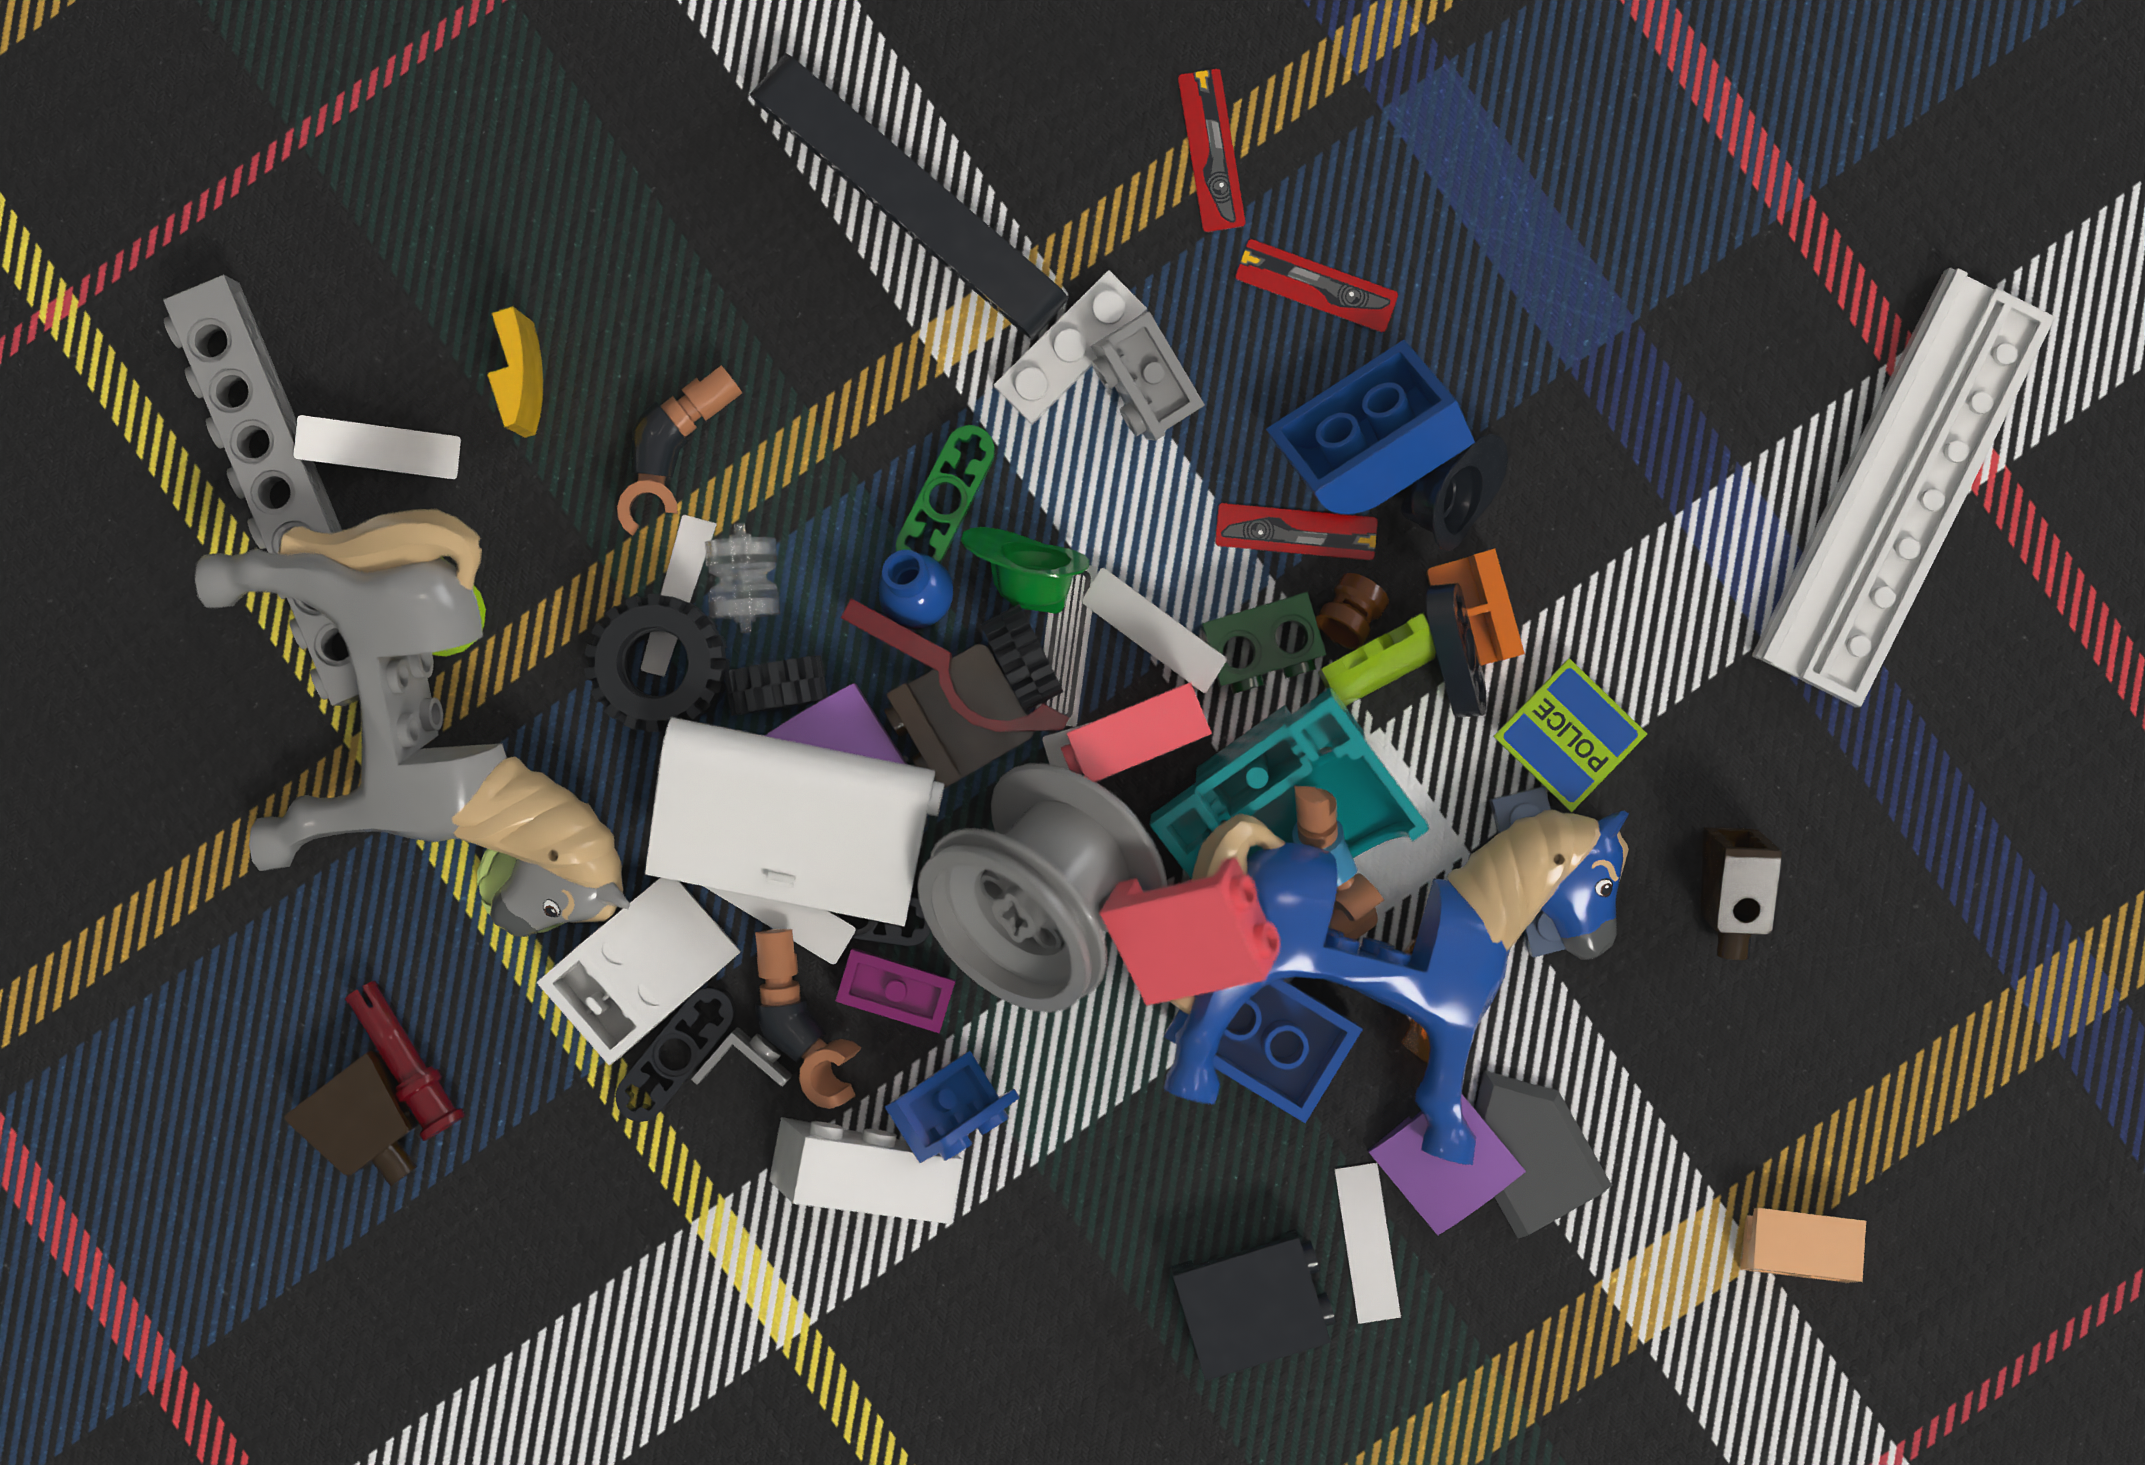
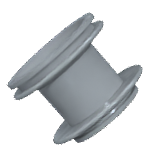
M1025 764L1014 767L1004 774L993 790L991 814L996 833L979 829H963L949 833L936 844L930 859L920 872L918 882L919 902L925 920L936 940L957 966L977 984L1015 1006L1032 1011L1055 1012L1072 1006L1080 998L1093 992L1103 980L1107 959L1106 946L1101 930L1109 931L1099 913L1116 884L1137 878L1143 892L1167 887V880L1161 858L1153 841L1134 813L1113 793L1090 779L1065 768L1048 764Z

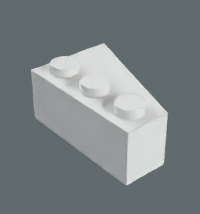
M781 1117L769 1181L793 1204L951 1224L964 1159L955 1155L944 1161L940 1153L919 1163L907 1142L896 1139L897 1135L891 1132L864 1129V1133L846 1130L844 1127L832 1123L818 1121L809 1123Z

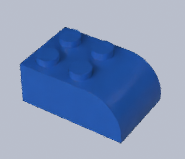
M1402 340L1266 428L1273 442L1319 502L1326 509L1338 514H1356L1378 506L1475 443L1457 400L1405 340Z
M1280 979L1261 988L1239 1008L1225 1029L1214 1056L1213 1064L1215 1069L1306 1123L1363 1029L1352 1019L1286 979ZM1179 1009L1163 1036L1176 1044V1034L1184 1026L1189 1015Z

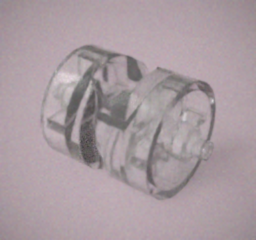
M740 523L734 524L735 534L729 535L728 539L705 541L706 567H709V573L719 577V584L712 587L710 593H708L709 619H734V623H740V633H751V622H756V617L780 615L779 590H777L775 583L766 579V573L773 570L777 563L776 538L751 537V534H746L745 524Z

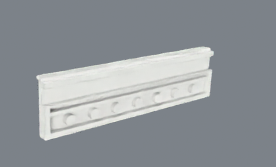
M1948 268L1941 275L1752 654V657L1760 659L1854 707L1862 706L2055 319V316L1999 288L1992 289L1968 277V273L1959 268L1956 270Z

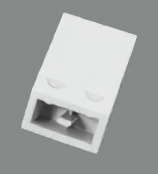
M659 878L630 903L629 909L623 908L536 983L610 1066L742 951L680 881Z

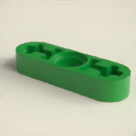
M974 425L959 427L951 433L897 537L896 552L911 550L906 545L907 540L910 537L919 539L923 535L927 524L917 522V518L924 511L933 521L950 525L945 535H942L938 529H935L930 538L929 544L936 549L932 558L939 563L942 562L994 461V443L991 436L984 429ZM974 436L981 440L979 448L985 453V457L982 461L972 459L969 462L964 474L975 477L971 486L968 487L957 476L941 472L946 463L956 470L962 457L961 452L956 449L957 443L959 441L969 443ZM941 484L954 485L959 489L962 497L959 508L948 515L937 513L930 505L931 492Z

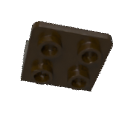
M982 644L975 645L952 658L951 676L957 694L969 709L987 719L1010 721L1027 716L986 646ZM935 669L909 684L904 683L886 694L892 703L891 706L884 709L890 723L900 738L909 733L919 750V753L911 757L916 767L935 770L934 781L944 783V788L1026 742L1034 734V731L995 732L971 724L951 707L940 686L939 671Z

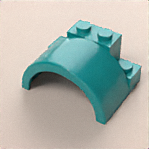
M1329 687L1293 714L1290 713L1285 705L1202 763L1197 767L1196 783L1152 813L1150 826L1191 880L1202 843L1218 826L1235 815L1245 814L1253 816L1264 823L1273 834L1284 842L1293 843L1292 830L1297 823L1295 786L1316 787L1332 793L1337 804V819L1343 826L1344 838L1353 858L1381 843L1395 838L1408 837L1415 841L1429 830L1426 820L1365 740L1363 729L1332 687ZM1258 845L1250 846L1246 855L1247 859L1262 848Z

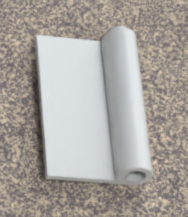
M671 717L661 753L645 874L905 926L927 814L938 816L944 783L934 781L935 770Z

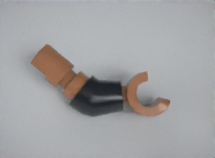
M722 365L703 380L699 381L695 378L681 390L685 395L676 401L672 396L660 406L657 402H654L639 416L632 428V472L638 473V481L625 489L617 505L618 519L623 528L632 536L636 533L639 525L631 515V506L636 497L643 493H652L659 496L665 505L666 513L678 514L677 501L672 492L665 487V478L673 477L680 449L688 443L685 437L697 429L694 424L696 420L703 417L707 421L742 394L740 388Z
M772 929L755 932L758 976L765 979V984L759 987L761 999L755 1003L758 1023L764 1037L796 1063L801 1062L803 1059L805 1060L800 1067L799 1080L802 1091L811 1102L827 1109L843 1105L855 1097V1093L851 1083L841 1082L835 1077L831 1069V1062L840 1066L853 1058L860 1051L861 1047L853 1041L844 1039L833 1040L828 1044L823 1041L827 1034L808 1010L807 998L800 995L799 982L792 979V976L798 973L797 954L794 952L792 929Z

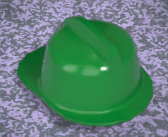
M977 527L970 528L962 534L961 541L969 551L991 562L994 585L1001 596L1012 605L1020 604L1023 609L1055 614L1061 612L1066 605L1073 575L1080 574L1089 568L1090 560L1080 552L1064 547L1047 545L1002 529Z

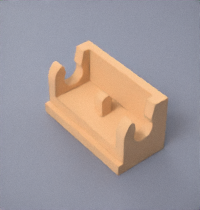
M1754 1208L1753 1216L1747 1215L1745 1220L1740 1270L1845 1283L1863 1282L1866 1221Z

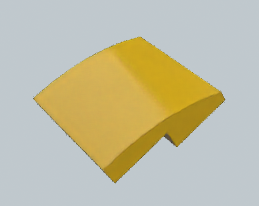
M510 307L492 313L509 367L487 374L504 427L527 438L536 435L543 400L542 358L534 322L516 308Z

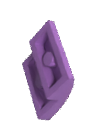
M855 683L821 700L765 735L771 738L908 765Z
M1461 1095L1462 1115L1477 1138L1473 1165H1463L1447 1161L1421 1150L1423 1137L1428 1127L1427 1120L1422 1111L1412 1119L1410 1117L1405 1119L1368 1150L1437 1235L1466 1218L1526 1172L1463 1095Z

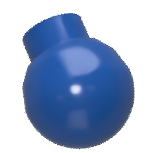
M912 550L897 551L886 559L878 586L879 601L885 614L895 623L912 629L925 628L942 619L949 610L953 600V583L947 569L932 557Z

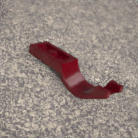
M852 598L841 616L847 622L939 671V683L951 707L973 725L995 732L1063 730L1069 720V717L1045 704H1042L1027 716L1010 721L987 719L969 709L957 694L951 676L952 653Z

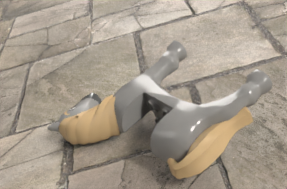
M411 510L378 515L353 528L332 534L314 532L304 527H293L281 537L278 554L268 553L256 548L233 556L216 553L201 557L196 566L195 583L198 597L205 607L221 608L234 606L248 592H270L297 599L324 614L335 624L346 642L357 675L362 733L361 784L351 793L334 798H317L309 795L297 797L283 818L272 816L257 818L251 827L249 848L252 862L259 871L290 867L296 852L303 844L313 839L343 833L386 832L429 842L461 839L517 858L511 877L495 893L490 912L495 925L513 936L527 937L552 925L565 922H605L614 914L617 907L629 909L630 903L623 895L622 865L618 852L614 848V836L610 829L599 821L589 804L580 801L571 791L556 784L542 772H534L527 769L517 757L506 758L502 744L420 749L438 736L437 730L441 728L443 723L442 705L437 698H431L428 678L433 672L432 652L455 648L483 637L481 616L473 592L474 579L480 564L482 551L478 544L480 538L476 532L458 518L439 510ZM450 556L457 563V569L453 564L441 557Z

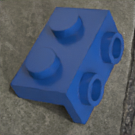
M968 1051L885 1106V1109L919 1163L938 1153L946 1161L972 1144L968 1134L976 1128L983 1135L1006 1121L1009 1116L1004 1109L1020 1097L1015 1089L998 1096L971 1051Z

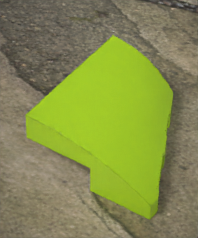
M1422 613L1407 621L1408 623L1374 639L1320 669L1318 674L1326 689L1332 687L1343 704L1347 706L1432 661L1435 658V646L1424 614Z

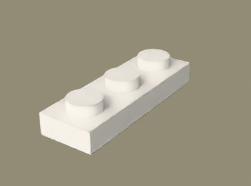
M1108 270L994 384V388L1033 425L1092 366L1091 362L1097 357L1090 346L1147 311V308Z

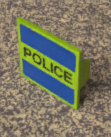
M1568 658L1493 737L1570 812H1573L1636 747L1647 733Z

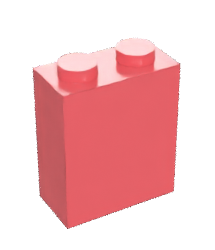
M1188 682L1068 732L1067 736L1070 744L1061 747L1070 771L1079 775L1084 774V777L1096 782L1207 736L1212 732L1192 684Z

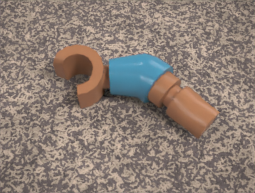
M1295 786L1297 823L1292 830L1293 843L1324 849L1331 852L1336 858L1338 871L1337 892L1328 928L1344 933V937L1356 940L1376 926L1378 916L1375 907L1383 902L1384 899L1365 876L1357 873L1358 869L1344 838L1343 826L1337 819V804L1332 793L1316 787Z

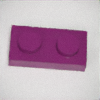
M852 948L835 1002L940 1033L956 979Z

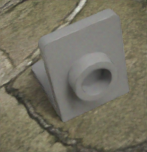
M737 1027L691 1080L698 1085L732 1045L738 1048L782 1087L792 1074L777 1061L781 1054L769 1041L759 1034H756L751 1039Z

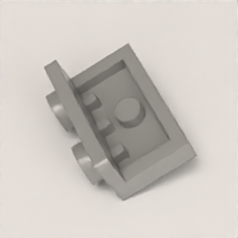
M1144 312L1090 346L1097 357L1091 362L1093 369L1108 390L1113 387L1116 388L1125 403V406L1119 409L1120 413L1135 436L1143 433L1147 440L1156 441L1165 435V430L1205 406L1150 312Z

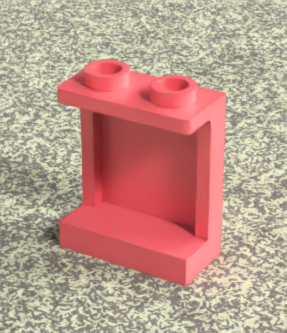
M1236 857L1224 859L1217 873L1213 876L1143 892L1137 878L1118 882L1099 913L1146 1006L1265 981L1280 951L1278 932L1275 926L1267 921L1257 901L1254 882L1248 875L1244 874Z

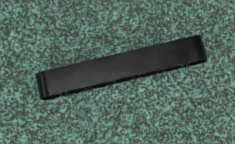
M785 53L750 93L751 98L766 113L1030 339H1035L1069 299L1066 293L1047 275L789 54Z

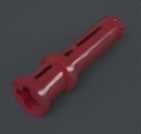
M374 980L362 986L363 992L373 1007L369 1008L358 989L345 997V1001L351 1006L399 1085L395 1088L397 1092L395 1094L399 1102L405 1101L422 1128L419 1135L423 1141H426L464 1118L466 1114L462 1108L456 1109L439 1082L442 1077L438 1069L435 1070L433 1066L426 1067L378 988L377 982Z

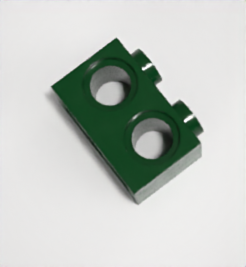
M1308 592L1204 622L1200 625L1204 641L1222 655L1225 643L1234 637L1245 639L1252 647L1253 657L1248 666L1237 669L1225 662L1216 677L1218 687L1230 684L1233 694L1264 685L1261 674L1282 668L1285 678L1316 670L1314 659L1326 655ZM1284 622H1293L1299 625L1304 632V644L1296 653H1287L1281 650L1276 643L1275 634L1277 628Z

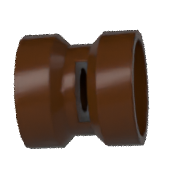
M1346 573L1341 577L1334 589L1335 598L1333 602L1324 604L1316 617L1318 629L1332 642L1348 649H1358L1364 645L1370 635L1371 629L1369 625L1371 621L1377 620L1382 616L1389 604V599L1384 590L1374 581L1356 573Z

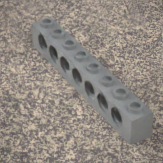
M222 275L164 299L163 301L170 315L164 318L165 328L177 348L183 347L190 364V367L185 368L187 381L199 399L204 397L211 417L206 419L207 429L219 449L224 447L232 465L231 468L227 469V476L236 495L240 499L246 498L253 515L252 518L248 519V527L260 549L266 548L268 553L278 554L281 537L293 527H304L314 532L328 534L342 531L314 461L294 458L297 420L240 283L226 275ZM224 330L227 335L226 349L220 355L211 357L208 352V341L214 333ZM244 380L248 386V397L242 405L233 408L228 399L229 390L233 384ZM265 430L269 436V448L264 455L254 458L249 450L250 439L255 433ZM285 480L291 492L289 501L283 507L275 509L270 501V491L277 482ZM277 594L281 599L287 598L295 618L289 621L292 634L300 648L303 650L308 648L316 668L312 669L310 674L319 696L323 700L329 698L331 706H346L360 700L357 675L350 655L346 659L340 660L334 655L332 650V641L336 634L339 633L335 624L313 607L297 599Z

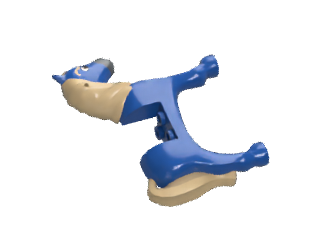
M1552 809L1544 810L1535 817L1515 820L1510 828L1497 834L1483 847L1472 853L1468 862L1462 868L1452 870L1447 875L1448 880L1433 879L1412 955L1394 949L1395 946L1367 937H1363L1360 947L1359 941L1344 937V933L1328 928L1334 907L1338 878L1336 858L1333 854L1315 846L1286 843L1255 817L1245 814L1235 815L1218 826L1202 843L1191 881L1215 875L1224 859L1236 857L1244 874L1248 875L1254 882L1257 901L1267 921L1271 922L1278 932L1280 951L1265 981L1170 1001L1189 1016L1184 1026L1176 1034L1175 1059L1167 1073L1164 1090L1189 1100L1215 1104L1220 1081L1214 1069L1213 1059L1227 1025L1239 1008L1261 988L1276 980L1291 977L1325 979L1350 987L1377 1002L1385 1004L1411 1017L1424 1028L1430 1043L1429 1063L1423 1081L1416 1090L1415 1102L1425 1115L1428 1123L1421 1150L1447 1161L1463 1165H1473L1477 1138L1463 1117L1461 1106L1465 1068L1477 1026L1491 1005L1505 978L1510 949L1522 932L1533 921L1540 909L1553 920L1566 950L1577 958L1592 960L1612 947L1617 936L1616 895L1629 850L1627 843L1620 834V829L1629 813L1620 811L1598 821L1583 815L1561 813ZM1258 845L1262 848L1247 859L1246 855L1250 846Z

